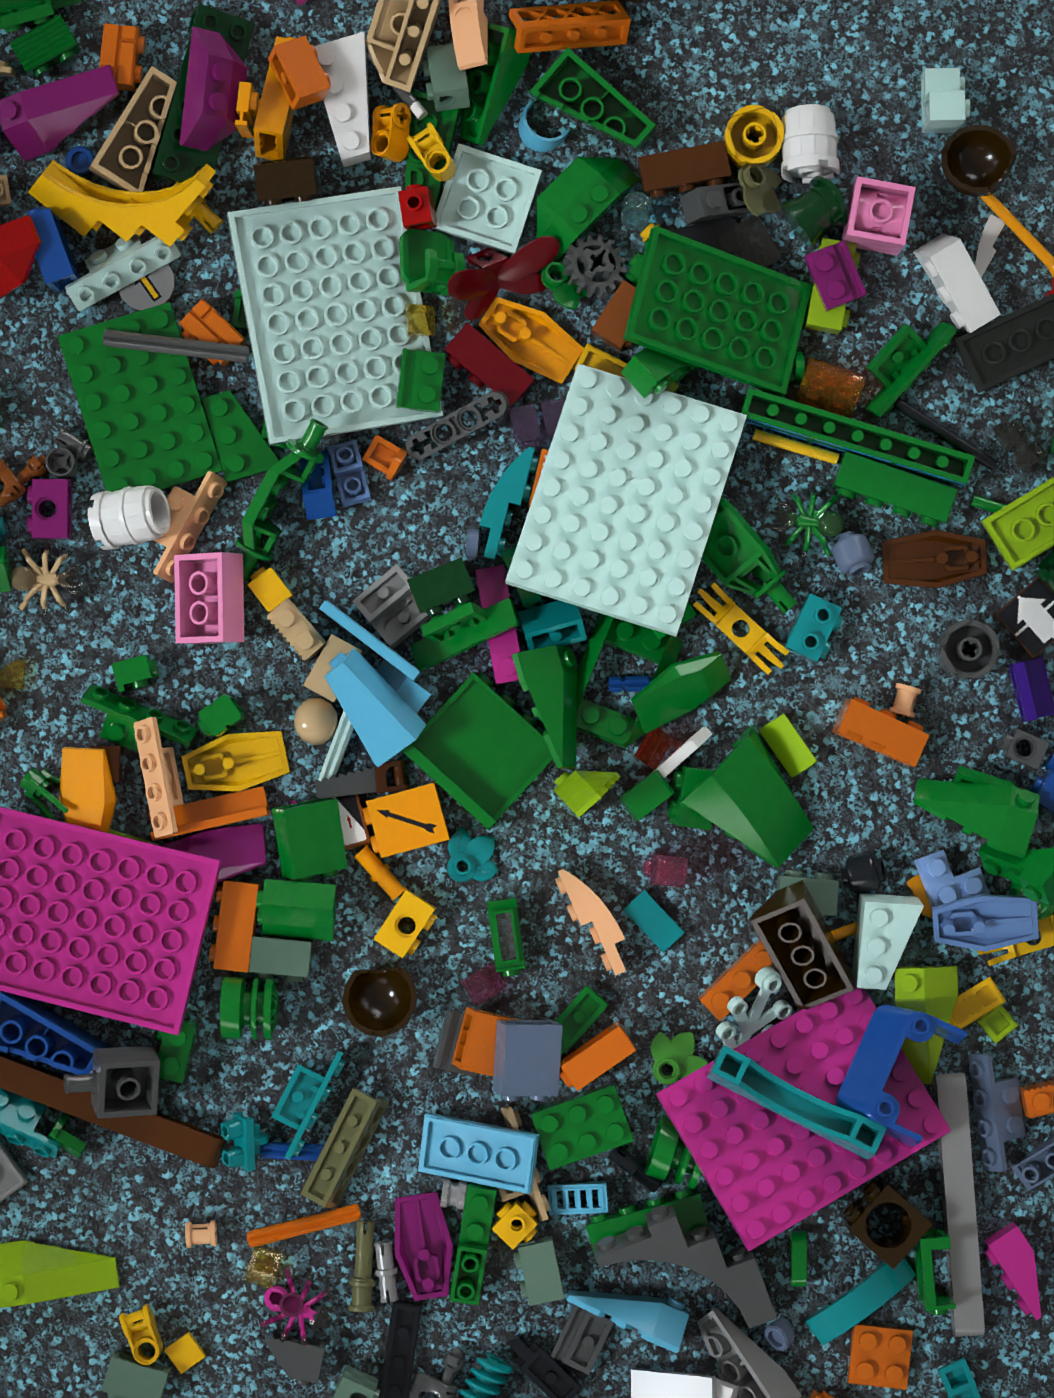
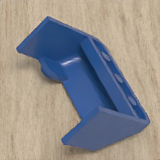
M888 1004L879 1006L873 1012L840 1086L836 1096V1106L858 1113L886 1127V1135L914 1147L921 1142L923 1136L895 1124L900 1113V1105L895 1097L883 1091L904 1040L908 1038L921 1043L929 1040L935 1034L958 1044L966 1037L968 1032L925 1012Z

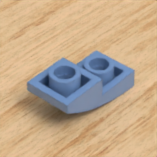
M357 440L328 446L343 508L372 501Z

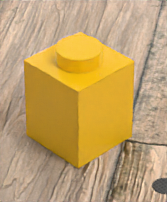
M262 567L250 576L252 581L248 584L249 588L269 613L287 598L291 600L294 597L271 567L267 570Z

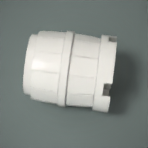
M807 104L786 110L781 119L784 128V139L781 145L783 159L781 163L782 178L794 183L793 177L802 178L803 184H809L816 176L831 180L834 178V172L839 175L840 162L837 158L838 135L835 117L830 108L824 105Z
M151 485L128 486L113 492H97L90 498V500H94L93 507L88 508L89 527L94 540H101L104 546L100 547L103 550L119 549L123 545H140L144 542L161 538L169 530L171 522L170 508L167 498L159 488Z

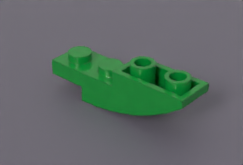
M468 1182L449 1301L479 1306L497 1192L496 1187Z

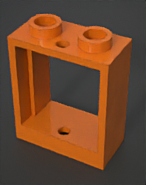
M616 1021L561 1059L560 1077L568 1088L574 1086L579 1091L635 1052V1046L619 1022Z

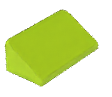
M784 713L758 730L791 778L817 762Z

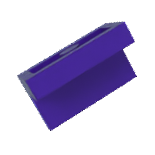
M1043 657L1008 665L1021 722L1053 715L1054 701Z

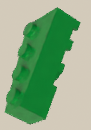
M568 47L529 91L533 98L636 151H639L657 131L656 125Z

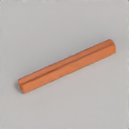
M352 1204L255 1229L247 1233V1241L249 1246L253 1248L358 1221L362 1217L361 1210L358 1204Z

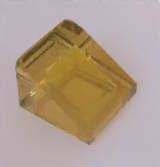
M407 304L405 306L406 336H436L435 306Z
M255 1247L244 1280L267 1288L273 1287L283 1255Z

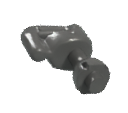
M453 1347L451 1353L445 1352L443 1358L445 1370L441 1379L429 1376L423 1372H417L410 1389L409 1398H422L421 1394L423 1392L434 1394L438 1398H455L457 1386L452 1382L456 1372L461 1370L467 1361L462 1357L464 1351Z

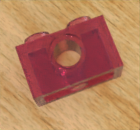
M650 853V859L644 858L643 876L648 877L647 882L649 884L685 888L689 858Z

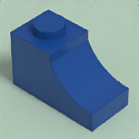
M328 451L320 452L325 457L323 463H317L309 480L304 484L301 483L307 520L336 516L335 494ZM305 458L300 459L301 470L304 471L309 460Z

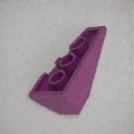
M111 65L21 91L0 100V124L2 130L24 162L32 161L53 152L59 147V143L69 134L73 135L79 129L78 126L91 115H96L120 94Z

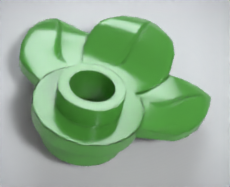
M661 1032L655 1036L651 1043L650 1051L655 1060L652 1070L657 1081L662 1084H672L679 1078L682 1079L707 1065L705 1059L693 1055L695 1040L692 1032L679 1033L671 1040ZM663 1065H672V1072L667 1075L663 1074L661 1070Z

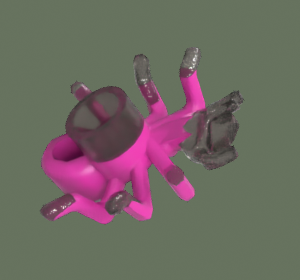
M285 1268L284 1271L290 1293L280 1286H273L267 1289L264 1294L266 1306L271 1311L281 1313L260 1322L259 1325L260 1327H265L285 1317L290 1318L280 1337V1341L284 1342L291 1331L296 1317H298L301 1343L303 1346H306L307 1338L304 1319L308 1318L313 1332L323 1337L324 1333L317 1330L316 1326L320 1329H328L330 1326L323 1320L333 1321L332 1317L323 1311L335 1312V1309L328 1306L311 1310L309 1306L322 1300L332 1290L331 1288H326L320 1294L304 1303L303 1301L314 1279V1274H309L304 1289L299 1296L295 1291L290 1269Z

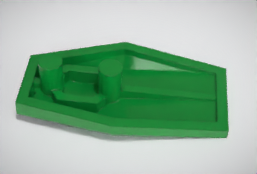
M718 651L671 664L631 699L643 732L646 734L694 710L731 681L723 656Z

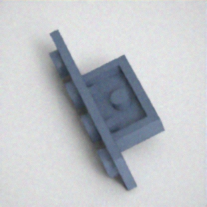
M969 1054V1072L971 1075L983 1167L985 1171L1004 1172L1007 1171L1004 1142L1026 1136L1018 1078H1006L995 1081L991 1054Z

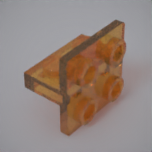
M809 357L794 401L851 418L865 384L864 375Z

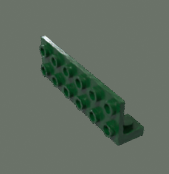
M202 4L193 9L186 38L189 39L161 142L155 150L148 178L157 181L161 178H166L182 183L194 176L206 164L215 170L222 141L208 151L179 145L192 27L220 33L244 63L255 26L254 22Z

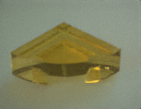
M26 660L13 661L0 671V688L24 689Z

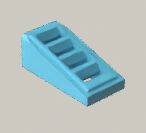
M606 1180L547 1185L550 1207L549 1215L608 1212ZM580 1190H586L587 1205H581ZM592 1190H598L599 1204L593 1205ZM556 1191H562L563 1207H557ZM568 1191H574L575 1206H569Z

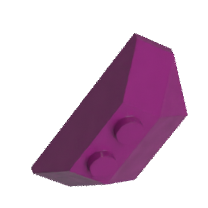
M192 27L179 145L208 151L237 130L235 120H240L236 112L239 81L246 82L248 68L220 33L199 27Z

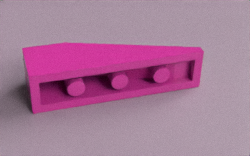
M504 565L475 570L483 609L506 598H510L508 585L505 584L506 574ZM516 627L488 640L496 685L519 681L512 657L513 654L520 652Z

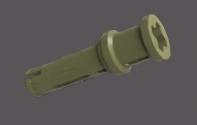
M365 1220L356 1221L354 1276L349 1280V1285L352 1286V1301L348 1305V1310L353 1312H374L372 1289L376 1286V1281L372 1277L375 1221L368 1220L365 1233Z

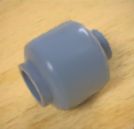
M853 531L839 535L837 537L838 542L833 545L831 551L841 573L849 574L850 577H856L869 571L875 555L866 536L854 534Z

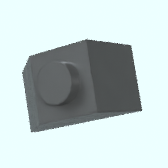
M269 1331L265 1343L288 1378L295 1379L296 1384L303 1386H312V1383L318 1384L327 1343L311 1339L302 1341L301 1337L290 1335L285 1337L283 1334Z

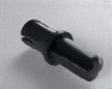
M624 1147L614 1148L608 1156L609 1160H612L628 1173V1178L632 1176L651 1192L657 1191L661 1186L663 1180L645 1175L646 1165L643 1163L644 1159L636 1158Z

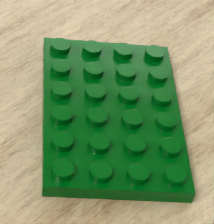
M654 226L650 231L623 339L781 397L786 395L812 285L661 227Z
M171 302L57 336L106 491L113 492L128 486L146 485L163 490L205 477L208 471L214 473L223 471L188 356L108 347L103 344V333L105 330L182 338Z

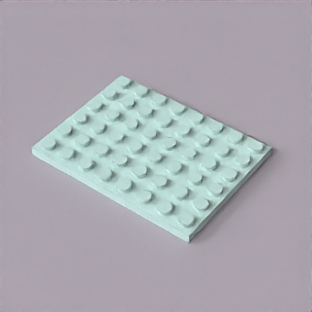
M401 186L227 212L269 446L286 443L288 439L301 441L311 419L319 420L328 426L323 435L325 437L443 417L441 401L438 413L396 408L402 349L431 352L421 292H407L406 283L402 280L400 274L399 242L401 235L407 231L403 226L398 191H402Z
M578 364L505 584L677 637L747 415L667 390L658 395L653 392L646 398H643L626 378Z

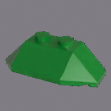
M578 156L537 197V238L553 236L558 240L560 249L554 260L559 262L566 255L569 246H574L578 238L582 239L640 179L620 159Z

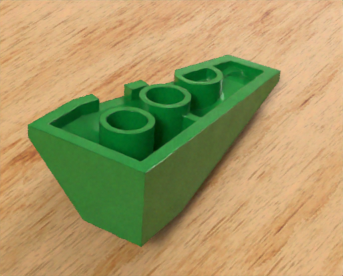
M552 645L513 654L512 657L520 685L524 692L529 690L535 706L531 710L534 716L538 717L546 728L543 732V737L557 768H576L578 674L575 667L576 657L574 653L570 650L569 646Z

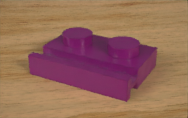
M845 240L804 256L826 312L867 295Z

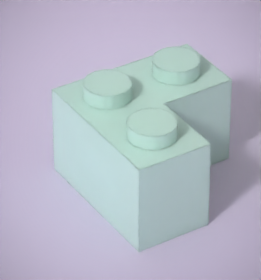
M925 68L922 72V133H954L960 129L962 124H965L966 117L970 116V100L965 99V77H960V68Z

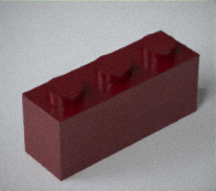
M468 322L444 349L448 355L445 360L456 370L459 371L463 368L470 374L468 377L469 381L481 390L485 387L490 392L501 391L505 393L511 410L534 384V379ZM490 397L498 406L502 404L500 399L494 400L493 397Z

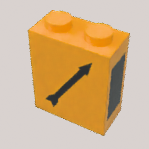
M435 782L366 801L367 807L362 808L366 825L372 824L375 835L371 836L370 840L374 854L380 852L381 858L450 840Z

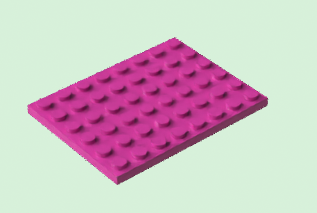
M0 806V991L180 1035L222 861Z
M854 984V991L810 1009H802L733 1050L752 1059L761 1067L792 1086L836 1106L837 1093L868 1022L877 1008L864 988H856ZM902 1049L898 1054L883 1091L895 1097L900 1105V1113L895 1124L923 1136L920 1143L912 1147L884 1134L875 1155L868 1160L706 1078L714 1061L656 1094L748 1252L951 1131Z

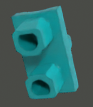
M241 1111L234 1112L233 1119L221 1123L222 1137L227 1141L234 1140V1147L223 1149L222 1163L227 1167H241L247 1172L255 1170V1154H260L261 1145L269 1142V1135L260 1132V1124H254L253 1118L243 1116Z

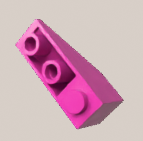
M1011 1222L984 1240L988 1247L984 1253L993 1266L999 1264L1004 1274L1000 1277L1008 1290L1015 1289L1020 1299L1016 1300L1025 1316L1031 1314L1038 1320L1041 1318L1034 1250L1019 1227L1014 1222Z

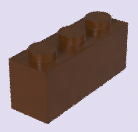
M725 141L638 157L637 161L643 196H651V200L668 197L669 192L679 191L680 194H686L700 186L726 184L725 182L731 178Z

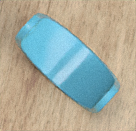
M531 99L520 117L518 126L519 136L522 142L534 151L547 152L553 150L566 139L571 129L567 128L563 134L555 138H545L534 133L526 120V113L535 102V100Z

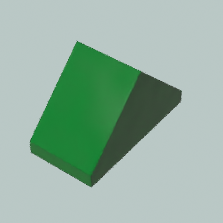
M655 770L617 799L636 822L671 797L675 792L660 772Z

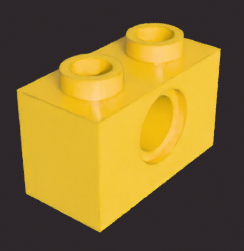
M406 889L379 929L374 940L401 958H404L406 953L412 956L421 942L417 939V936L422 929L428 931L437 918L433 914L436 907ZM403 917L412 918L416 924L415 930L411 933L401 931L399 927L400 919Z

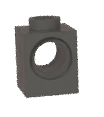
M1012 729L1011 733L1006 732L1000 748L1004 750L1001 756L1032 770H1038L1050 743L1020 729ZM1020 740H1025L1029 744V752L1023 757L1016 751V745Z

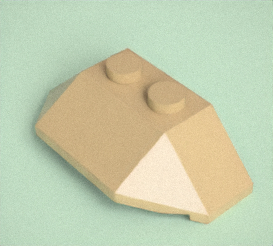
M378 0L365 44L379 72L382 83L411 92L424 59L426 47H428L442 0Z

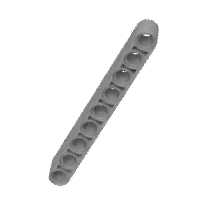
M964 1072L935 1074L933 1077L935 1105L951 1129L949 1133L937 1140L944 1231L950 1236L951 1249H946L949 1296L956 1304V1309H950L952 1332L954 1337L984 1335L985 1324L966 1078Z

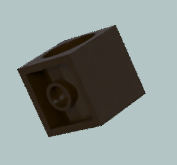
M880 1176L877 1181L872 1179L862 1191L865 1195L858 1203L853 1201L843 1213L845 1218L842 1221L852 1234L894 1270L933 1224L922 1212ZM891 1202L902 1207V1225L894 1235L875 1238L867 1234L866 1229H869L867 1216L875 1206Z

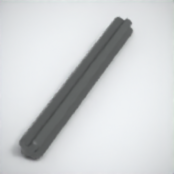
M105 330L103 333V344L108 347L246 363L249 359V348L247 346L115 330Z

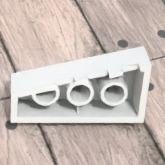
M365 32L314 46L317 51L318 62L322 70L326 71L329 75L331 88L324 99V104L343 167L371 160Z

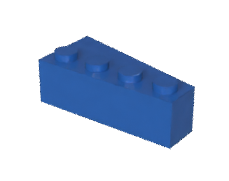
M0 991V1051L21 1055L31 1061L37 1060L47 1063L51 1067L74 1074H90L93 1069V1050L109 1047V1044L31 998Z

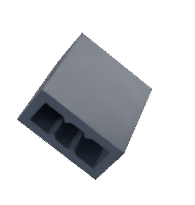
M497 1020L493 1091L501 1095L503 1100L519 1101L520 1096H530L531 1100L547 1101L548 1096H558L563 1025L553 1020Z

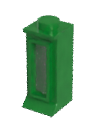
M516 897L496 901L489 900L486 903L496 972H503V977L519 975L520 969H525L526 966Z

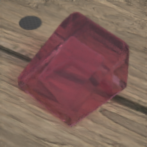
M488 963L460 981L475 1006L498 994L506 987L491 963Z

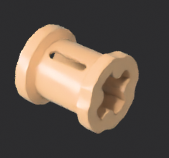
M896 683L897 693L893 707H890L889 711L914 718L915 713L913 709L918 694H921L922 690Z
M211 1220L210 1223L206 1224L186 1222V1247L192 1248L193 1245L211 1244L212 1247L217 1246L216 1220Z

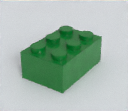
M614 1081L530 1110L536 1132L540 1134L539 1141L549 1170L634 1142Z

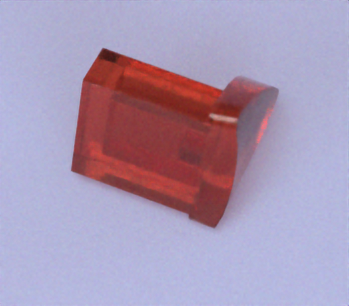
M656 728L647 733L634 757L656 770L670 745L678 749L683 744V741L664 732L660 728Z

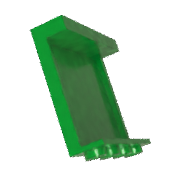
M472 672L469 678L427 722L418 738L401 751L489 830L552 761L553 757L544 737L534 728L538 723L526 712L519 715L512 708L516 703L504 692L500 696L491 689L494 683L482 672L478 676Z

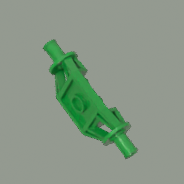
M310 420V424L301 441L295 439L287 440L286 446L292 452L268 469L242 519L243 537H237L235 543L243 550V580L248 581L259 559L272 561L274 557L272 549L282 530L266 518L273 514L278 505L275 497L280 491L285 490L290 479L303 484L307 482L316 464L323 463L325 459L323 454L317 450V447L328 426L319 420ZM302 458L309 460L304 471L295 465ZM264 534L269 536L265 546L262 545Z
M721 496L702 560L725 587L751 594L755 599L762 594L764 596L767 594L782 613H786L798 602L780 583L782 581L781 578L787 573L786 570L781 571L769 547L734 506ZM751 571L763 582V587L744 576Z

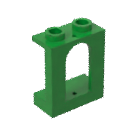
M941 1227L929 1228L914 1246L918 1301L932 1315H944L949 1313L948 1309H956V1304L947 1293L935 1294L932 1250L951 1249L950 1236Z

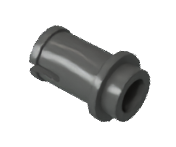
M65 427L58 433V439H55L57 445L71 451L76 455L77 460L83 459L86 461L93 453L89 439L83 440Z

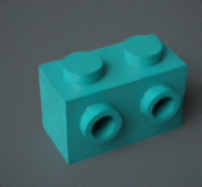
M811 593L808 594L784 647L813 662H818L819 658L825 659L831 643L827 640L832 631H838L844 616L839 615L842 608Z
M558 600L518 611L529 650L552 645L566 646L587 640L582 617L576 605Z

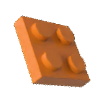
M866 1323L856 1324L852 1329L847 1382L850 1384L907 1390L913 1330L910 1328Z

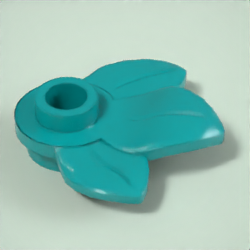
M464 828L458 829L448 843V851L451 858L447 863V873L450 878L456 882H467L470 879L480 882L490 880L499 870L489 860L495 850L494 838L491 836H479L471 840ZM457 863H465L467 870L465 872L459 871Z

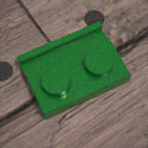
M402 349L396 408L432 413L439 412L445 353Z

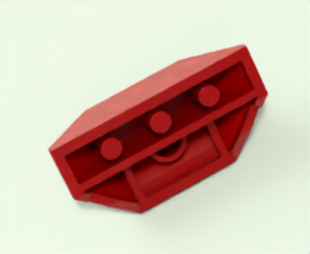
M30 215L0 225V299L26 283L34 263L36 251H39L42 242Z

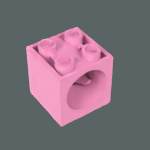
M857 176L850 189L846 211L847 224L843 227L841 241L845 240V242L856 243V248L898 256L906 244L916 187Z

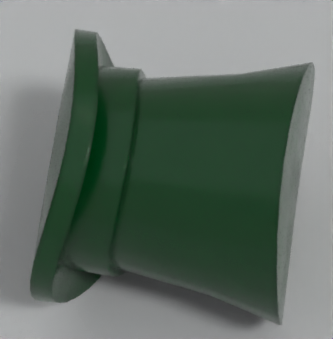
M816 176L810 181L812 187L808 189L809 191L781 203L790 226L797 236L809 247H813L832 225L836 227L841 223L843 226L847 224L846 208L840 191L830 180L821 176Z

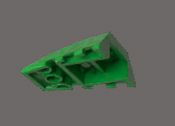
M750 725L732 744L734 749L706 779L697 783L679 804L687 809H693L700 814V818L708 823H714L724 830V834L732 839L736 838L746 845L745 848L777 869L814 828L753 725Z

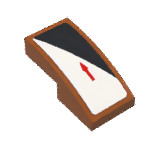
M359 794L332 797L338 800L345 851L371 844Z

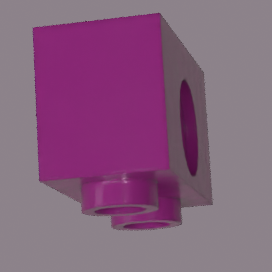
M32 479V486H28L27 490L28 504H32V515L27 517L28 533H32V538L35 540H72V482L68 479ZM48 502H53L56 506L55 514L48 518L44 517L42 513L43 506Z

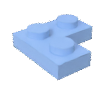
M944 849L914 860L931 908L980 894L990 895L980 867L953 876Z

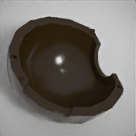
M969 125L958 129L946 140L941 151L942 170L947 182L958 192L971 197L990 196L996 192L1006 179L1017 157V151L1011 139L1001 130L988 125Z
M397 967L387 970H355L344 986L342 1002L345 1015L354 1028L366 1035L383 1037L395 1034L408 1025L415 1013L418 997L412 978L404 968Z

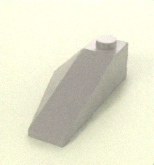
M717 1308L697 1321L709 1354L716 1358L721 1371L717 1373L719 1379L739 1386L736 1398L802 1397L786 1371Z

